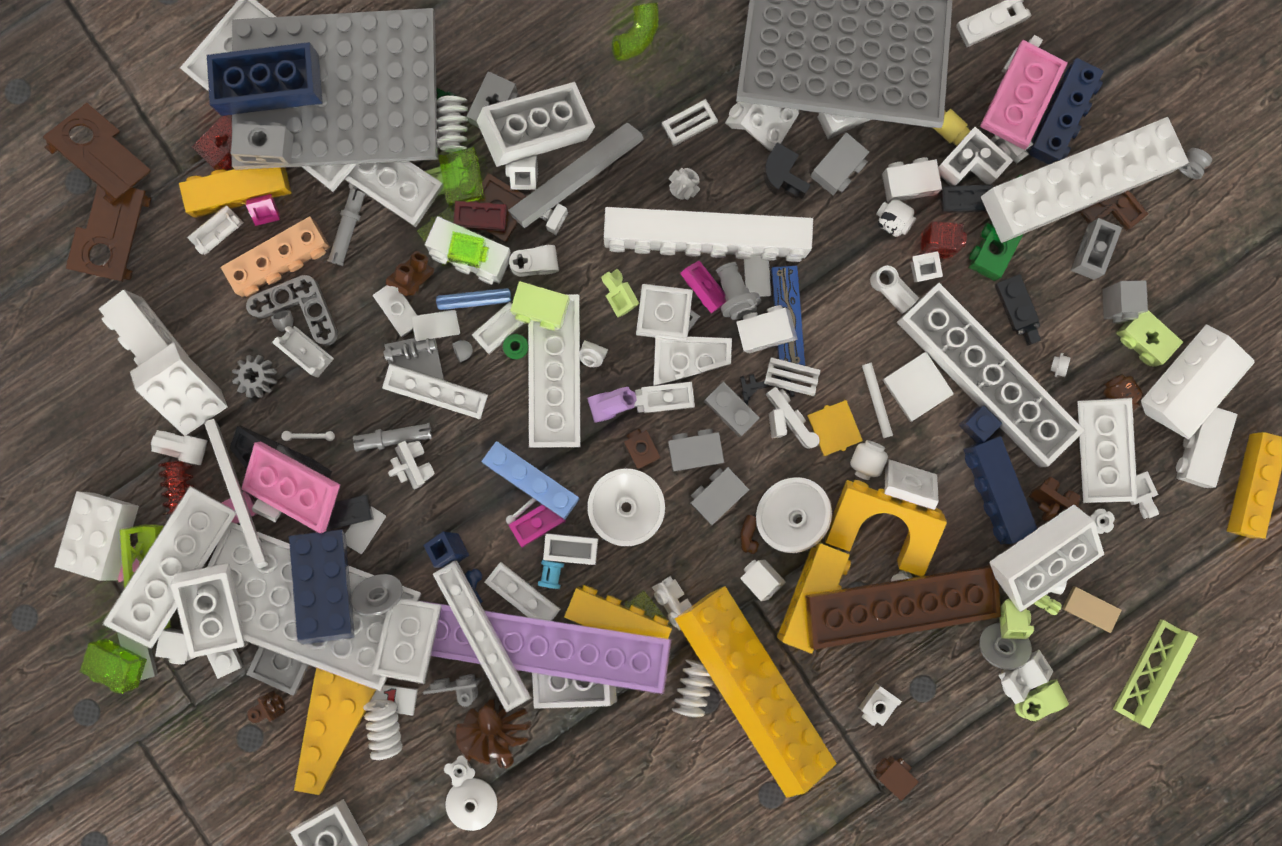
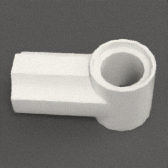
M883 266L871 275L870 282L872 287L880 291L901 314L905 313L919 299L901 280L894 267ZM880 273L888 275V285L880 281Z
M157 430L152 438L151 446L152 452L176 457L183 462L201 465L208 440Z

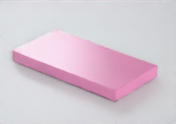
M1022 40L980 127L1025 150L1031 142L1068 62Z
M255 442L241 489L318 533L326 532L340 484L262 442Z

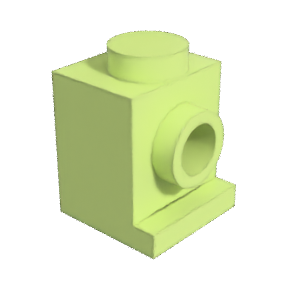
M1010 598L1005 600L1000 606L1001 638L1028 639L1034 632V626H1029L1031 623L1030 610L1026 608L1020 612Z

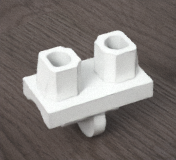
M403 441L395 448L402 465L397 457L391 459L390 461L394 469L388 472L390 477L397 475L400 482L403 483L408 480L405 475L406 472L415 490L435 474L429 462L419 467L416 465L414 458L424 454L420 441L408 444L406 441Z

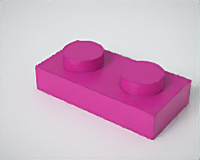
M700 260L688 266L680 273L687 285L692 288L710 313H713L726 303L724 291Z
M541 505L509 524V527L523 548L563 524L566 520L544 505Z

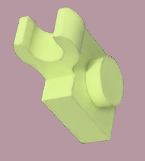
M618 269L612 273L607 272L601 277L603 283L610 291L606 298L617 317L625 315L640 304L628 282L622 283L623 277Z

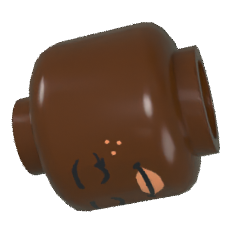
M1120 374L1105 383L1106 388L1103 394L1106 399L1132 398V409L1135 410L1140 406L1138 401L1143 397V392L1132 376Z

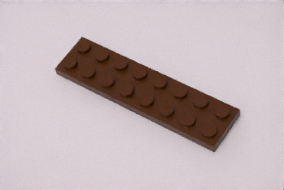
M991 565L805 595L809 648L813 650L1001 617L999 583L994 576Z

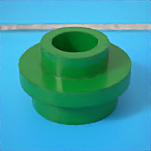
M512 334L504 340L503 350L509 358L521 359L528 352V342L522 335ZM514 342L520 343V348L517 351L511 349V345Z

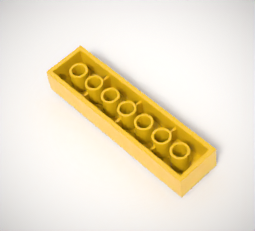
M726 586L703 597L677 616L675 620L786 798L804 794L837 763Z

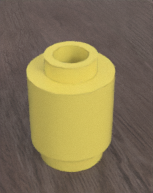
M949 109L947 112L944 111L942 128H934L950 144L953 142L956 146L971 131L967 128L968 124L952 109Z

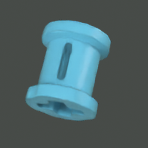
M542 560L543 571L541 581H538V586L560 589L559 578L564 563Z

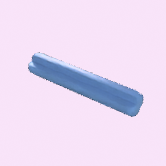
M505 288L439 295L436 297V304L439 310L509 303L512 297L510 289Z

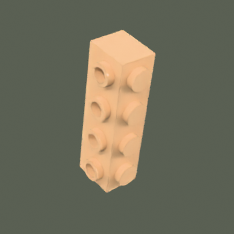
M309 216L221 266V269L237 295L251 297L260 291L259 288L265 284L271 285L278 282L282 278L281 275L286 272H295L304 266L303 263L309 259L315 260L322 257L326 253L325 250L329 249L330 246L316 221Z

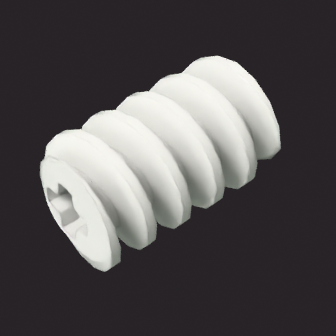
M443 96L437 99V106L439 107L437 109V116L439 117L437 118V127H439L437 128V137H439L437 138V147L445 152L459 153L467 151L466 147L460 145L461 142L467 141V137L461 136L460 133L468 131L467 127L461 125V123L468 121L467 117L461 115V113L468 112V107L461 105V103L468 101L463 97Z
M686 659L685 661L691 665V668H683V672L689 676L688 678H680V681L686 687L677 689L683 695V698H675L674 701L680 705V708H672V710L685 716L702 717L705 711L699 707L707 706V701L702 697L710 696V691L705 686H712L713 681L707 677L710 675L701 662Z
M382 699L368 702L364 705L363 709L370 711L364 715L365 720L371 721L366 724V729L371 731L367 734V738L374 740L368 745L369 749L374 750L370 753V757L373 760L393 757L403 747L400 741V725L397 722L399 718L396 712L397 705L391 700Z

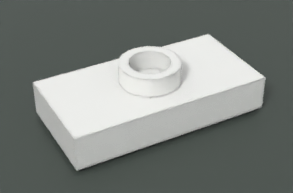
M386 285L373 294V297L402 338L413 331L411 317L418 315L405 296L399 293L398 288Z

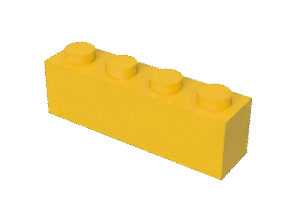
M285 167L233 169L229 171L221 169L211 172L209 176H191L186 179L187 181L179 183L185 212L194 218L216 213L225 205L230 209L244 206L247 199L271 194L273 198L292 194Z
M1265 432L1249 434L1227 532L1249 538L1266 539L1282 470L1281 436Z
M583 585V588H576L564 616L583 626L668 639L672 630V626L668 625L669 620L655 615L654 618L644 615V609L631 605L630 608L620 605L622 600L611 595H607L606 598L597 595L598 590L587 585Z

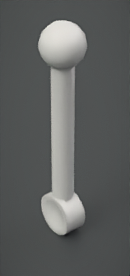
M284 431L281 435L284 441L292 439H326L327 441H332L335 438V434L332 431H328L325 434H293L290 431Z
M532 498L516 513L507 516V524L516 521V518L534 504L536 500Z

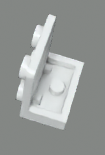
M738 102L731 108L725 123L732 129L746 130L764 147L772 151L777 142L781 144L799 115V110Z

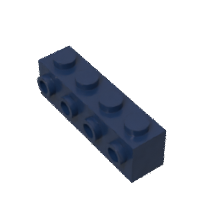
M1078 58L1068 66L1032 140L1033 145L1027 150L1030 156L1049 165L1067 158L1071 150L1068 147L1071 138L1075 139L1081 129L1079 122L1082 116L1085 117L1092 106V103L1089 101L1092 95H1096L1102 86L1103 81L1100 78L1104 72L1103 70Z
M1002 437L990 438L985 442L963 449L965 462L972 470L975 478V487L981 493L984 501V510L991 519L994 536L1000 542V545L1016 543L1036 531L1037 526Z

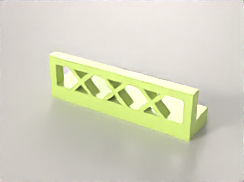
M1160 619L1113 710L1140 725L1150 728L1198 636ZM1165 628L1176 634L1172 642L1167 645H1163L1161 635ZM1159 651L1162 661L1159 666L1151 668L1149 657L1152 653ZM1148 674L1150 680L1148 688L1139 690L1137 685L1139 676ZM1136 696L1138 707L1134 714L1123 709V706L1128 698Z

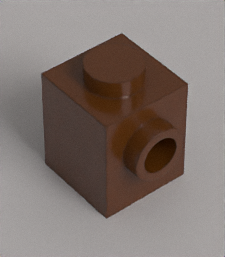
M637 429L626 435L628 440L624 441V444L637 470L661 458L647 430L641 432L640 429Z
M892 756L888 759L883 758L875 768L877 770L874 773L876 778L901 801L919 782L909 773L912 767L901 757L897 761Z

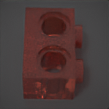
M932 221L921 232L920 255L938 251L939 258H952L966 245L967 234L963 232V224Z

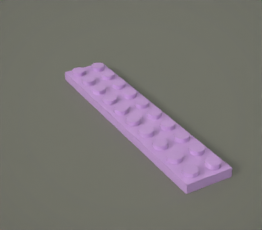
M426 602L442 606L431 656L480 664L450 606ZM484 611L516 670L664 693L671 639Z

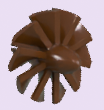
M491 699L479 712L473 708L470 709L464 723L457 724L456 744L465 759L470 761L473 758L483 764H490V757H496L500 768H503V765L504 768L510 767L514 763L513 754L508 748L509 745L514 747L528 741V737L509 736L519 730H528L531 727L530 720L522 724H513L517 718L527 714L526 708H519L514 714L505 717L507 712L503 705L499 706L498 714L495 711V700Z

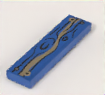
M797 266L772 267L774 306L781 305L782 308L790 310L798 339L777 345L778 359L805 366Z

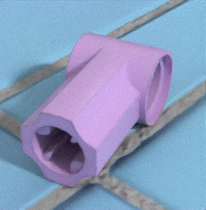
M622 387L612 392H605L587 398L594 423L614 418L616 414L634 408V404L637 401L635 392L631 391L629 387Z

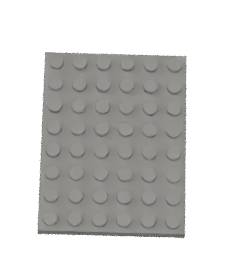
M750 0L736 102L942 128L944 123L953 0Z
M433 8L232 20V52L310 42L319 54L323 104L233 114L232 138L234 124H244L245 121H253L260 125L268 126L273 122L281 123L294 135L290 165L239 162L232 156V167L235 170L438 159L435 11ZM267 138L262 139L259 142V146L264 145Z

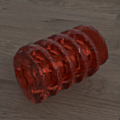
M183 461L158 464L159 467L166 468V470L159 473V477L167 478V480L160 483V487L168 489L161 493V497L169 499V501L162 503V507L168 508L170 511L163 515H172L189 486L195 488L194 485L186 483V481L194 478L193 475L185 473L186 470L192 468V465L186 464Z

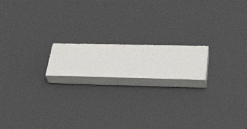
M389 364L382 387L383 389L477 419H481L488 394L394 364Z

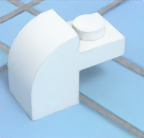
M1037 650L1031 653L1029 661L1023 667L1015 670L1004 669L998 676L1002 680V688L1005 694L1011 697L1016 705L1025 701L1031 689L1047 683L1053 670L1041 651Z

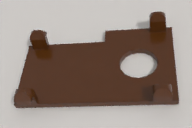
M88 103L84 104L43 136V139L47 142L44 148L51 154L58 150L105 191L106 195L103 198L110 204L114 203L151 172V169L114 139L120 133V130ZM76 126H85L91 129L93 138L88 143L79 144L71 140L69 133Z
M97 185L87 228L76 227L66 269L123 282V279L131 280L133 271L126 269L141 208L142 206H150L151 198L145 195L146 191L130 188L114 203L110 204L103 198L106 195L105 191ZM97 244L107 245L111 252L109 261L103 265L93 264L89 257L92 247Z

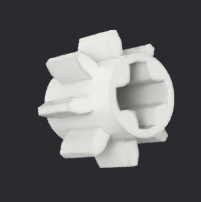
M681 168L679 171L675 170L669 177L671 181L669 185L670 191L678 199L688 200L690 196L694 198L700 190L697 186L700 182L699 176L692 169Z

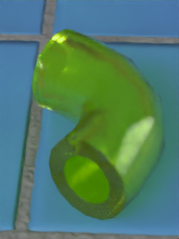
M648 3L633 7L634 23L632 28L627 33L615 35L612 39V51L617 61L628 60L640 55L653 42L658 29V3Z

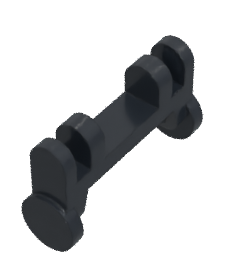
M754 374L749 375L750 384H746L745 377L740 376L742 399L747 405H749L748 400H750V397L758 389L774 387L764 384L765 381L756 382ZM774 375L776 379L791 382L790 379ZM783 389L786 393H789L790 398L795 397L794 391Z

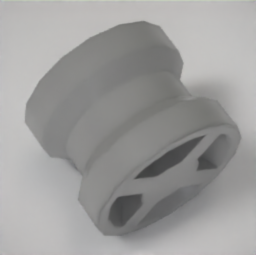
M1190 148L1186 153L1189 163L1179 168V170L1187 177L1201 179L1204 175V168L1211 164L1212 158L1201 149Z

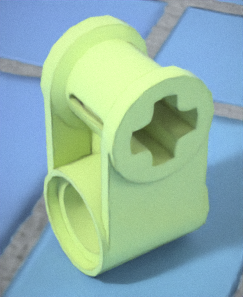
M1053 679L1030 691L1025 701L1014 705V708L1020 717L1037 721L1051 713L1062 710L1069 705V702L1057 679Z

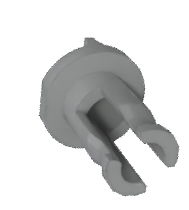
M736 262L725 264L716 270L726 295V303L721 306L722 314L724 317H731L733 320L742 319L744 315L754 313L757 310V305L761 303L759 294L756 292L750 293L749 289L745 287L743 279L738 272Z

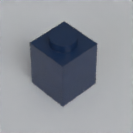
M985 406L975 408L959 424L976 443L985 442L1002 425Z
M443 531L424 544L426 552L435 568H443L453 561L459 563L470 556L458 533Z

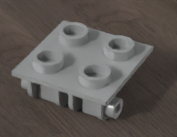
M411 338L384 344L385 360H388V364H394L444 380L435 338H427L421 341Z
M475 674L463 675L459 677L460 679L450 682L449 678L434 680V683L430 684L423 694L456 690L458 703L466 707L471 705L478 696L477 685L482 681V677L475 678Z

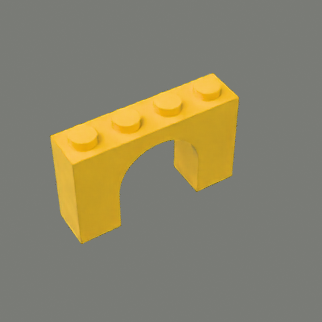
M846 480L832 515L831 524L825 534V543L850 552L859 528L867 518L879 513L893 514L901 518L908 527L907 537L897 558L898 567L903 571L924 576L947 524L942 511L938 508L933 510L886 495L885 489L874 490L859 480H854V482Z

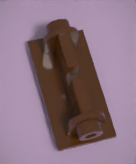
M273 690L257 699L259 704L248 711L247 717L252 723H258L265 718L271 722L285 714L283 709L285 708L284 701Z

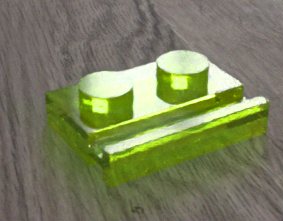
M474 147L450 152L447 155H438L446 202L449 206L455 204V201L470 202L485 198L477 152Z

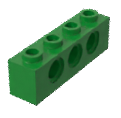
M987 223L980 234V237L983 238L980 245H975L968 259L972 261L968 268L993 281L998 280L1004 274L1023 234L1001 243L993 223ZM990 243L998 247V255L990 252Z

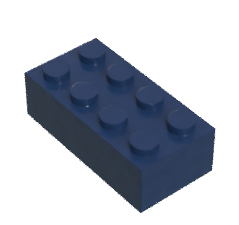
M310 42L206 55L210 106L221 116L323 104L319 54Z
M343 530L289 536L297 641L303 645L355 638L346 535Z

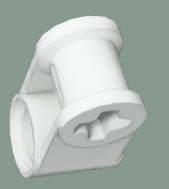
M543 245L531 249L517 250L509 258L510 269L518 277L546 275L559 271L555 245ZM520 258L525 262L522 269H519L518 265H514L518 263Z

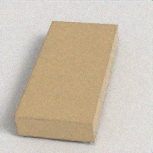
M1075 586L1072 587L1062 608L1109 633L1112 632L1122 611Z

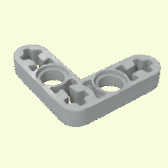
M308 275L296 277L254 294L247 300L246 308L249 314L260 319L300 304L311 334L316 342L327 346L333 344L337 339V329L319 284ZM305 281L312 284L309 287V293L303 290L296 292L299 296L298 298H296L294 291L291 289V286L296 290L303 288V282ZM287 290L289 300L283 304L278 303L276 299L278 292ZM258 300L261 303H266L271 300V302L275 305L274 308H272V305L270 304L262 306V312L254 310V307L257 306L256 302ZM313 304H320L322 307L321 315L311 317L309 308ZM322 322L325 329L331 330L327 340L319 337L322 333L321 326L318 324L314 326V323Z

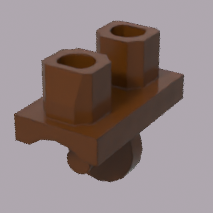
M415 251L411 255L410 260L399 264L395 272L386 278V285L398 288L399 293L405 296L414 295L418 292L419 286L433 275L434 268L427 265V256Z
M1052 477L1044 480L1029 495L1031 499L1039 503L1038 508L1044 512L1042 520L1045 522H1049L1072 505L1077 506L1082 511V508L1078 506L1081 496L1074 491H1067L1062 496L1057 492L1060 486L1059 482Z

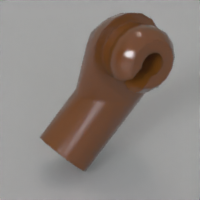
M746 515L740 537L743 552L755 554L759 543L752 540L757 525L756 517L752 515Z

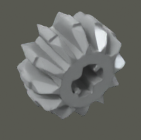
M248 355L246 363L242 360L237 362L241 368L240 370H232L234 374L238 375L232 382L233 384H240L237 389L239 393L246 392V397L252 398L254 394L258 398H262L263 390L267 393L272 392L268 385L269 383H277V380L271 378V376L277 373V370L270 369L272 365L270 360L264 361L263 356L257 355L255 359L253 356ZM253 372L259 373V377H255L257 381L251 380V375L254 376Z

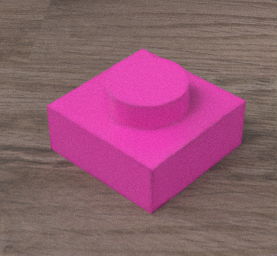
M271 194L246 200L247 209L255 226L280 220L279 211Z

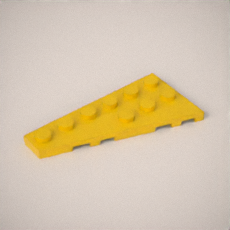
M316 668L294 791L320 795L323 792L337 766V762L350 742L352 734L366 712L363 709L364 705L371 701L376 691L375 689Z

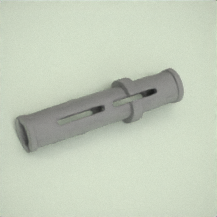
M355 189L349 190L345 208L340 212L342 218L329 259L327 260L328 262L340 266L344 265V259L356 221H359L361 217L359 212L366 195L361 191L356 192Z
M430 423L387 431L378 429L375 433L354 435V449L356 452L372 448L381 450L385 449V446L399 444L403 441L407 443L432 439V430Z

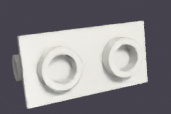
M225 205L187 238L195 245V248L201 255H206L233 231L238 229L243 224V221Z
M669 576L652 588L655 591L654 596L656 600L668 612V619L671 624L677 627L678 630H681L675 618L692 605L688 599L679 603L678 598L683 596L684 592L676 579L673 580Z

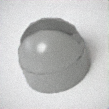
M282 310L271 316L273 325L281 332H285L287 326H293L294 320L289 310Z
M461 340L452 343L459 362L467 360L472 355L473 348L468 341Z

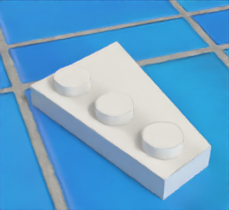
M655 337L654 386L730 365L732 338L687 337V341Z

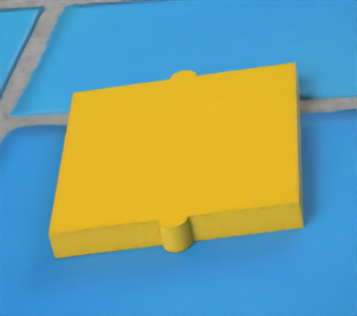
M847 400L832 406L825 405L824 409L807 415L813 432L819 436V447L823 456L839 450L845 451L846 447L863 441Z

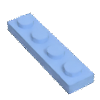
M497 441L481 461L491 470L564 520L580 500L578 496Z

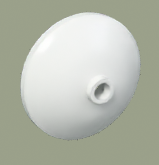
M618 469L604 475L594 485L588 499V516L593 528L603 539L619 546H634L647 541L657 532L665 514V501L660 487L650 476L635 469ZM628 502L631 504L632 508L629 512L622 510L621 506L623 503Z
M799 477L784 479L771 486L762 496L756 512L757 528L762 538L774 549L786 553H798L815 546L827 533L832 519V507L825 491L815 482ZM802 517V521L796 524V519Z

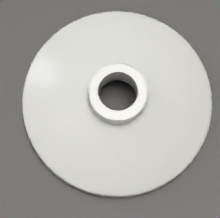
M478 778L466 779L459 787L453 786L446 798L448 817L457 827L464 830L473 831L485 827L492 821L497 811L495 791L487 782ZM466 803H474L475 809L468 810L466 808Z

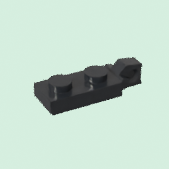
M1019 274L996 283L995 288L1013 331H1016L1018 336L1023 334L1027 346L1041 341L1037 330L1040 327L1039 318L1021 275Z

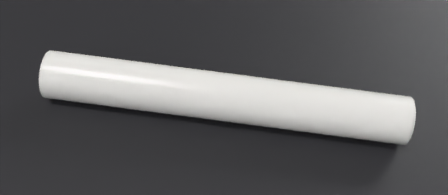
M872 363L862 365L883 438L893 436Z

